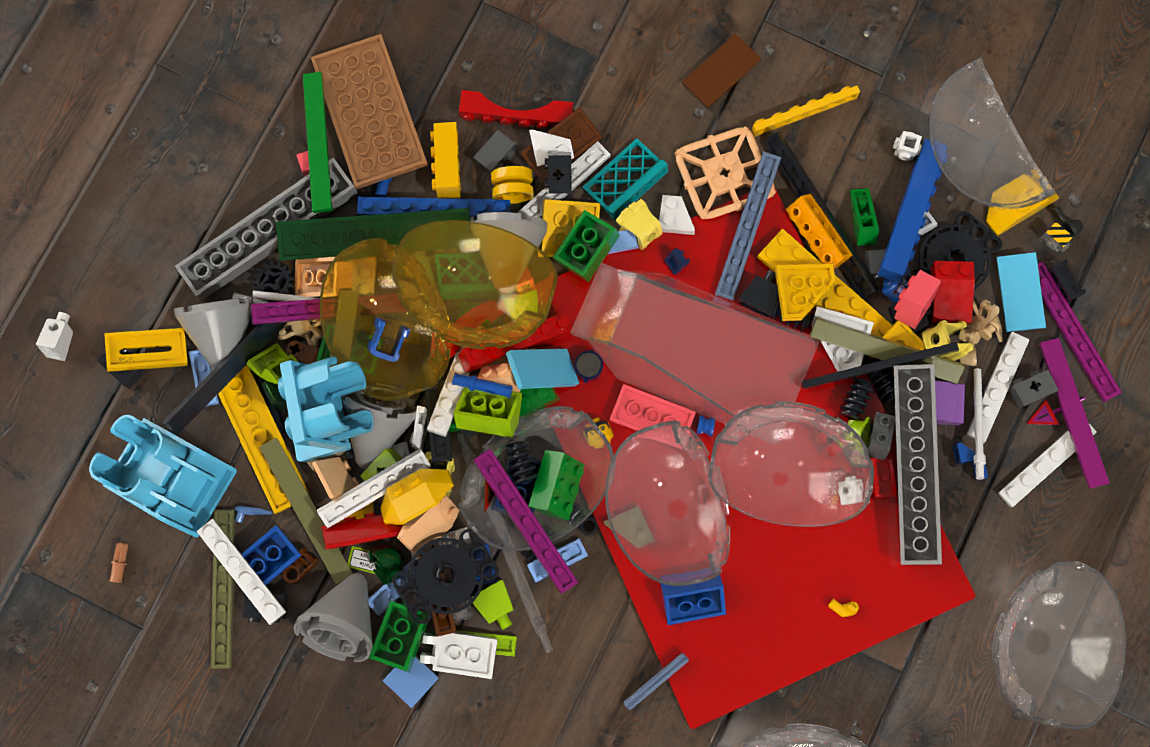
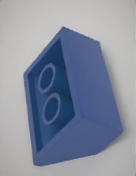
M277 525L242 553L243 557L265 585L302 556L289 536Z
M719 570L660 580L668 625L726 615L724 587Z

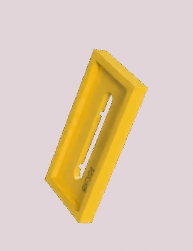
M183 328L105 333L107 372L188 366L185 331ZM156 346H170L172 348L168 352L126 355L119 353L123 348L134 349Z

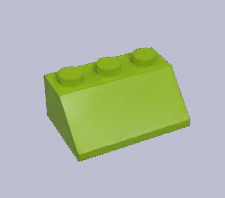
M464 387L453 413L456 427L513 438L519 423L522 393L512 391L511 397L507 398L478 390L469 391V388Z

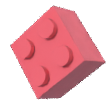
M922 270L916 276L912 275L907 284L908 288H904L898 298L900 300L894 308L897 311L894 318L915 329L932 304L941 280Z

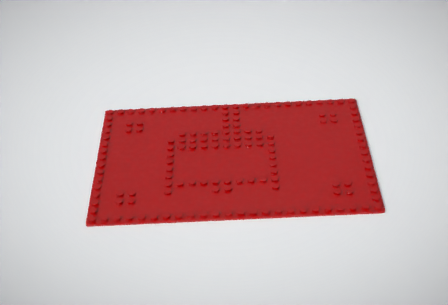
M777 191L773 197L767 199L733 301L715 296V292L744 208H742V211L737 212L736 210L712 219L703 220L700 219L699 215L690 218L695 229L694 235L662 232V235L649 243L644 250L637 248L608 254L589 283L569 271L537 285L540 291L543 320L567 312L574 330L569 336L526 348H536V350H568L579 384L572 387H554L560 400L545 407V410L565 453L585 464L584 473L579 485L597 521L598 527L662 668L667 666L681 653H684L689 659L684 666L668 678V681L691 729L702 726L975 598V593L941 524L942 564L901 565L897 443L894 429L890 451L886 458H893L897 496L872 499L871 494H869L870 503L842 506L839 483L847 481L846 478L858 476L859 480H867L868 484L870 478L869 474H866L865 464L872 457L866 456V460L862 464L859 460L858 451L850 447L828 459L823 450L824 444H820L815 435L838 423L843 432L841 436L845 437V431L850 419L840 415L839 412H842L840 406L845 405L843 399L848 398L846 396L847 391H851L849 386L854 383L852 381L853 378L806 390L803 389L802 382L804 380L837 372L821 341L810 337L812 323L809 329L806 328L801 332L800 325L793 329V322L786 326V321L779 323V317L773 321L771 316L769 320L737 304L740 296L756 275L764 278L768 270L772 271L757 256L782 229L804 247ZM749 193L738 197L740 201L747 199ZM731 200L722 205H719L713 209H710V211L733 204V201ZM678 248L679 251H684V258L686 260L690 259V262L680 273L674 275L664 259L673 250ZM516 294V295H514V296H512V297H509V298H507V299L514 298V297H517V296H520V295H519V294ZM504 300L500 301L499 305L506 311L503 317L507 326L513 325L515 330H517L505 307ZM813 307L808 314H810L812 311L816 312V309ZM585 353L595 354L601 362L599 375L593 379H584L577 372V361ZM867 374L857 377L871 383ZM623 384L696 412L682 449L609 421ZM875 390L874 393H867L871 400H864L868 407H861L865 412L864 414H858L862 419L861 421H865L867 417H870L872 422L876 412L886 414ZM700 415L708 419L711 417L715 418L712 437L705 433L696 434ZM596 418L607 420L614 434L611 443L600 448L590 444L585 432L587 426L590 425L589 421ZM833 435L827 438V440L831 443L837 440V438ZM721 482L727 521L704 524L698 485ZM638 506L654 542L635 550L609 527L605 526L604 521ZM719 570L724 587L726 615L668 625L660 580ZM833 598L841 605L853 601L859 605V610L855 615L841 617L829 608L828 604Z

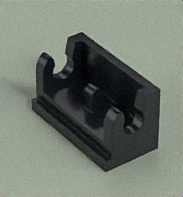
M1066 259L1052 266L1048 271L1066 301L1070 302L1085 294L1086 291L1080 288L1067 266L1068 261Z

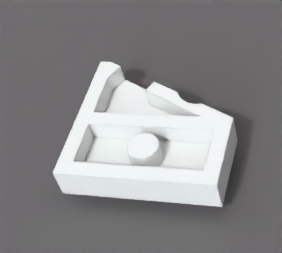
M663 195L659 217L662 232L694 235L695 229L682 197Z

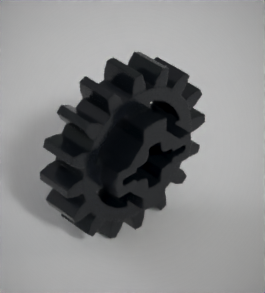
M270 261L269 266L263 263V269L257 268L260 273L253 275L257 281L252 282L254 286H257L254 289L255 291H275V293L291 295L289 289L295 288L291 283L296 281L294 277H291L293 272L291 270L288 271L289 267L287 265L282 267L280 261H278L277 265Z

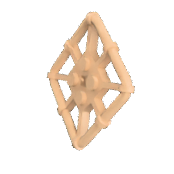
M748 127L735 128L715 136L709 135L706 139L685 145L676 150V163L684 180V188L688 190L700 219H712L736 210L739 212L745 207L747 199L740 201L735 190L743 187L751 188L753 181L748 180L745 170L757 167L762 156L756 140ZM740 135L733 151L720 155L716 143ZM745 138H747L755 160L741 164L738 152ZM710 145L714 157L703 161L686 153ZM684 161L701 167L705 177L691 180ZM722 170L729 172L728 177L720 175ZM708 183L712 194L703 209L695 187ZM774 183L772 184L768 199L776 193ZM730 193L733 204L710 211L717 196Z

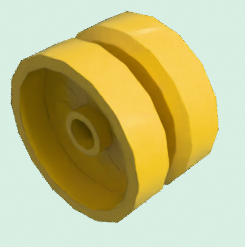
M506 166L491 172L492 184L495 186L492 189L493 199L510 200L511 204H519L534 198L533 186L530 185L533 182L532 170L530 168Z

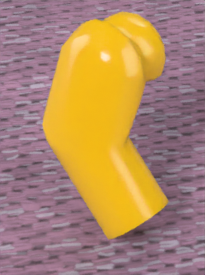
M833 598L828 604V607L841 617L855 615L859 610V605L853 601L841 605Z

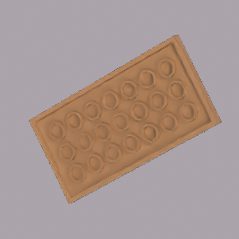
M381 34L311 57L315 71L322 72L324 98L356 190L428 165Z

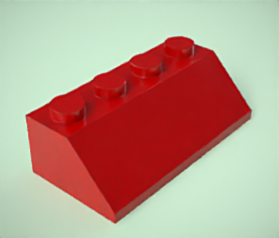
M375 512L364 514L362 519L356 520V516L344 518L345 522L336 523L329 528L326 525L321 526L324 548L325 550L396 537L399 535L403 525L385 524L382 515L376 516Z

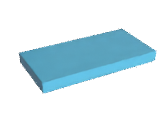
M1036 252L997 257L1006 333L1046 328Z
M567 349L510 350L506 353L518 389L572 387L579 384Z

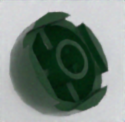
M389 545L378 546L367 554L369 563L374 562L376 568L373 569L374 573L384 585L392 584L393 575L404 569V555L400 550L397 551ZM398 575L395 581L398 580L401 577V575Z

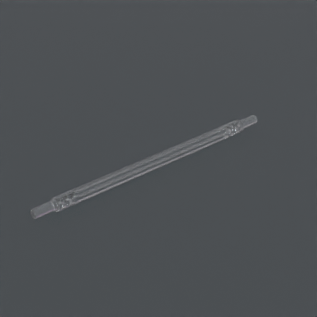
M458 434L457 438L464 452L462 455L484 506L485 478L473 461L476 456L474 451L470 449L465 434ZM492 499L486 510L487 516L535 633L539 635L544 650L548 653L553 648L546 633L547 628L500 514L490 509L493 502Z

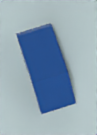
M962 443L953 445L956 465L971 462L975 480L979 481L976 479V465H974L973 458L975 452ZM984 465V479H986L988 474L986 465Z

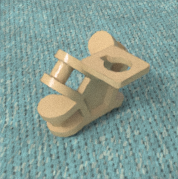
M985 299L981 302L978 310L973 300L975 316L972 317V323L967 324V327L960 331L959 340L963 342L970 340L971 343L977 344L981 337L989 340L992 337L991 334L996 332L999 342H1002V326L998 317L999 307L991 305V302Z
M324 320L287 322L278 332L277 338L278 340H284L291 336L303 337L310 346L317 348L319 340L323 339L324 331L318 326ZM290 325L291 330L286 331L285 327Z

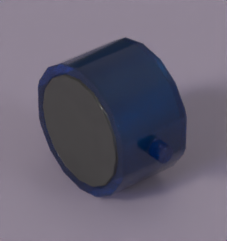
M593 349L584 351L576 357L574 370L577 377L587 384V382L597 380L601 376L603 361L601 356L594 352Z

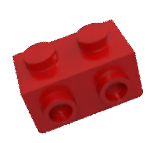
M874 457L868 459L865 469L866 474H869L870 482L867 485L872 499L896 497L893 458L888 457L885 460H880Z

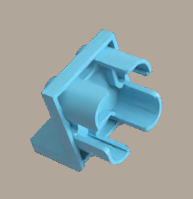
M329 357L310 364L292 360L280 363L282 377L278 380V389L282 398L286 400L289 417L285 420V429L288 436L293 440L298 461L310 462L350 450L349 438L372 431L373 416L371 411L364 410L344 416L341 396L363 390L367 385L364 372L356 362H345L330 368L329 366L337 364L336 357Z
M131 415L119 417L112 425L110 432L129 443L118 461L100 452L96 453L89 466L91 477L102 483L110 491L158 520L189 535L198 537L197 530L208 522L237 470L145 418L140 421Z

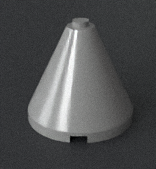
M510 212L477 214V220L475 221L474 217H471V231L494 287L499 291V294L509 295L512 291H515L547 233L548 223L545 220L535 216H531L530 220L521 217L520 213Z
M253 297L242 299V304H240L238 298L188 306V312H185L184 307L174 308L176 319L212 370L244 339L251 316L250 305L254 304Z
M376 386L375 390L363 389L341 396L345 416L364 410L372 412V431L350 438L355 462L362 469H367L385 448L390 449L416 418V401L403 393L389 388Z
M359 573L349 575L297 618L294 632L297 636L299 633L304 636L302 642L316 652L341 661H345L346 657H355L354 662L365 661L369 658L373 644L368 585L363 575Z

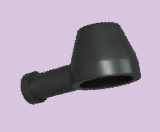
M1060 206L1051 210L1061 222V226L1073 238L1083 230L1082 222L1079 219L1068 220Z

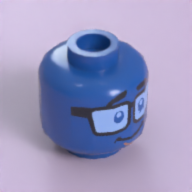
M904 278L900 282L885 279L882 293L891 302H898L902 290L908 288V282Z

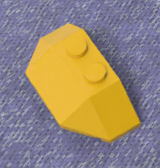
M1022 175L992 194L986 223L993 233L999 236L1057 201L1059 196L1049 183Z
M419 469L388 487L380 507L384 523L403 525L438 505L448 490L454 486L450 472L443 469Z

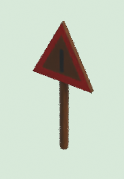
M499 449L496 450L495 457L498 460L500 455ZM486 480L484 487V512H486L495 495Z

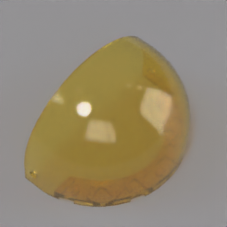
M438 221L412 229L402 238L395 252L392 269L393 283L396 284L398 290L397 296L408 314L423 328H429L440 339L474 349H485V347L497 346V349L508 347L530 337L546 320L557 285V272L553 263L537 246L510 231L471 221Z
M381 238L362 240L344 249L334 258L326 271L321 287L320 318L332 357L337 358L336 365L350 361L356 362L362 368L367 384L366 388L360 391L375 399L393 401L415 395L438 384L437 381L445 374L449 364L451 340L447 339V330L450 327L444 304L433 282L430 283L424 275L426 270L407 250L397 244L391 245L387 243V240ZM376 316L386 321L376 349L391 354L400 325L410 328L409 336L404 338L400 348V357L395 362L376 357L367 349L368 341L372 339L375 330L374 321Z

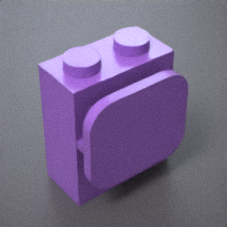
M935 381L937 424L959 426L964 423L965 385Z

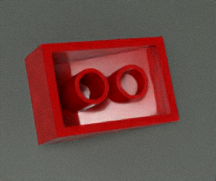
M935 261L930 268V275L941 280V283L931 304L932 323L946 320L947 323L964 321L966 324H971L975 281L974 262Z

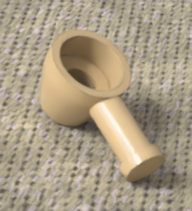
M973 344V350L960 358L961 364L977 366L976 348Z

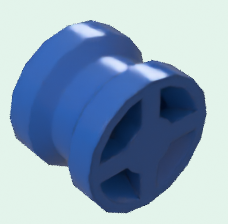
M700 415L696 434L705 433L712 437L715 418L711 417L708 419Z

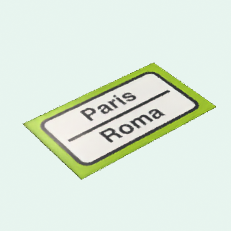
M352 546L348 559L350 568L375 574L373 569H376L374 562L369 563L367 554L370 550Z

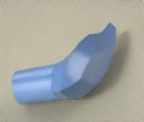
M235 507L237 511L235 521L239 523L243 522L245 514H272L271 511L261 508Z

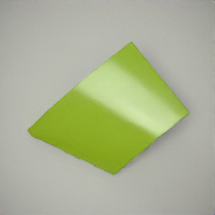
M276 343L249 359L246 364L261 378L278 384L279 378L282 377L280 363L290 360L298 361L292 354L288 356Z

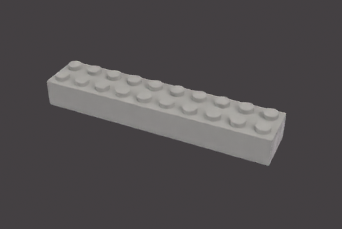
M332 158L329 160L332 207L334 211L358 193L336 160ZM308 174L175 265V267L195 296L200 301H203L278 249L276 222L321 219L332 211L313 213L310 174Z
M934 364L894 366L901 565L942 564Z

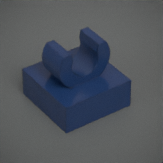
M678 248L673 250L664 259L674 275L680 273L690 262V259L686 260L684 258V251H679Z

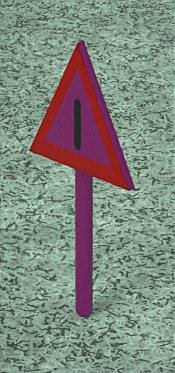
M1086 397L1080 398L1081 402L1086 400ZM1045 400L1027 424L1060 425L1054 414L1062 411L1061 407L1052 410L1047 400Z

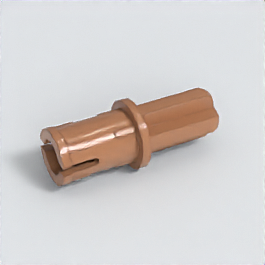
M116 544L114 559L111 561L110 582L122 583L124 566L127 565L125 560L128 544Z

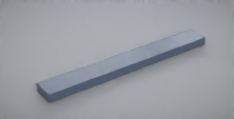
M764 151L762 153L715 296L730 301L734 299L781 160L779 156Z

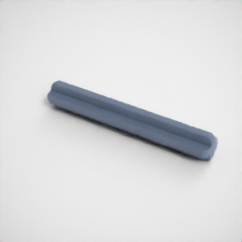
M684 653L678 655L624 701L626 708L629 710L633 709L689 661L688 657Z

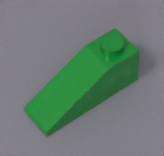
M869 188L850 189L853 227L857 246L876 245L879 227Z

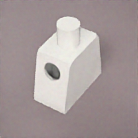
M59 312L56 320L47 319L36 342L38 348L47 358L61 361L66 359L73 335L72 329L67 324L70 315Z

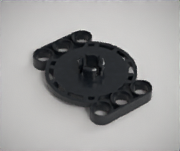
M962 211L955 217L954 224L941 226L933 230L925 238L919 251V266L911 267L906 278L909 282L911 271L914 270L918 272L922 270L930 275V268L935 261H952L950 254H956L961 261L974 262L975 280L979 276H983L977 285L974 282L975 290L987 278L991 268V254H996L1002 248V240L971 213ZM960 216L967 217V225L960 224ZM949 228V231L941 234L939 233V231ZM975 228L981 229L983 236L976 237L973 230ZM932 235H934V239L930 242V244L926 243L928 239ZM990 240L996 241L998 248L995 250L990 249L988 242ZM924 248H925L926 252H925V255H924V259H922V258H923V250H924ZM987 260V268L986 271H984L983 268L985 265V261Z
M466 529L460 533L459 540L440 538L423 545L413 556L408 573L400 571L393 575L392 585L414 621L418 624H425L430 621L432 612L452 614L466 609L480 594L483 579L486 581L494 580L499 574V569L478 534L473 529ZM467 532L471 533L474 537L473 542L470 544L465 543L463 540V535ZM448 541L451 544L439 546L438 542ZM434 544V548L428 550L426 553L422 551L427 546ZM480 549L483 551L484 558L482 560L474 558L475 550ZM420 555L421 558L417 562L416 567L413 566L415 559ZM487 566L493 567L495 571L492 577H487L484 574V569ZM442 569H448L452 572L453 576L450 583L439 580ZM398 575L406 577L407 582L404 586L396 584L395 579ZM476 585L478 586V589L472 598L470 595L473 592L474 587ZM409 592H414L417 595V601L413 604L408 603L406 600V595ZM466 599L469 601L466 605L458 609V604L464 602ZM441 607L453 608L452 611H440ZM420 609H424L428 613V617L424 621L417 618V612Z

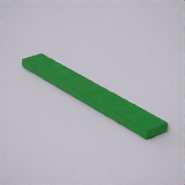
M322 72L303 74L312 211L313 213L333 211Z

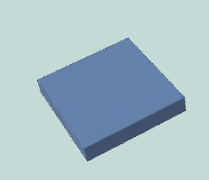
M417 656L410 673L394 668L383 680L411 708L439 679L424 663H419L420 659Z

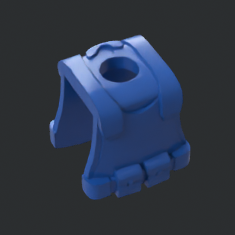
M376 316L374 321L375 330L372 339L368 341L367 349L376 357L395 362L400 357V348L404 338L409 336L410 328L400 325L391 354L376 349L386 321Z

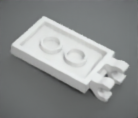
M459 632L438 637L432 633H424L422 643L433 644L432 654L422 652L419 663L433 664V671L492 679L498 638Z

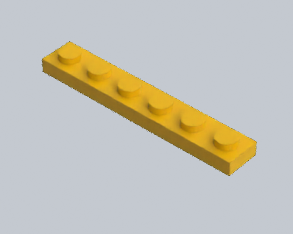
M847 86L841 89V92L835 94L834 92L828 93L822 99H812L801 107L796 105L785 113L777 112L772 115V118L757 120L751 131L754 137L857 99L860 90L858 86Z

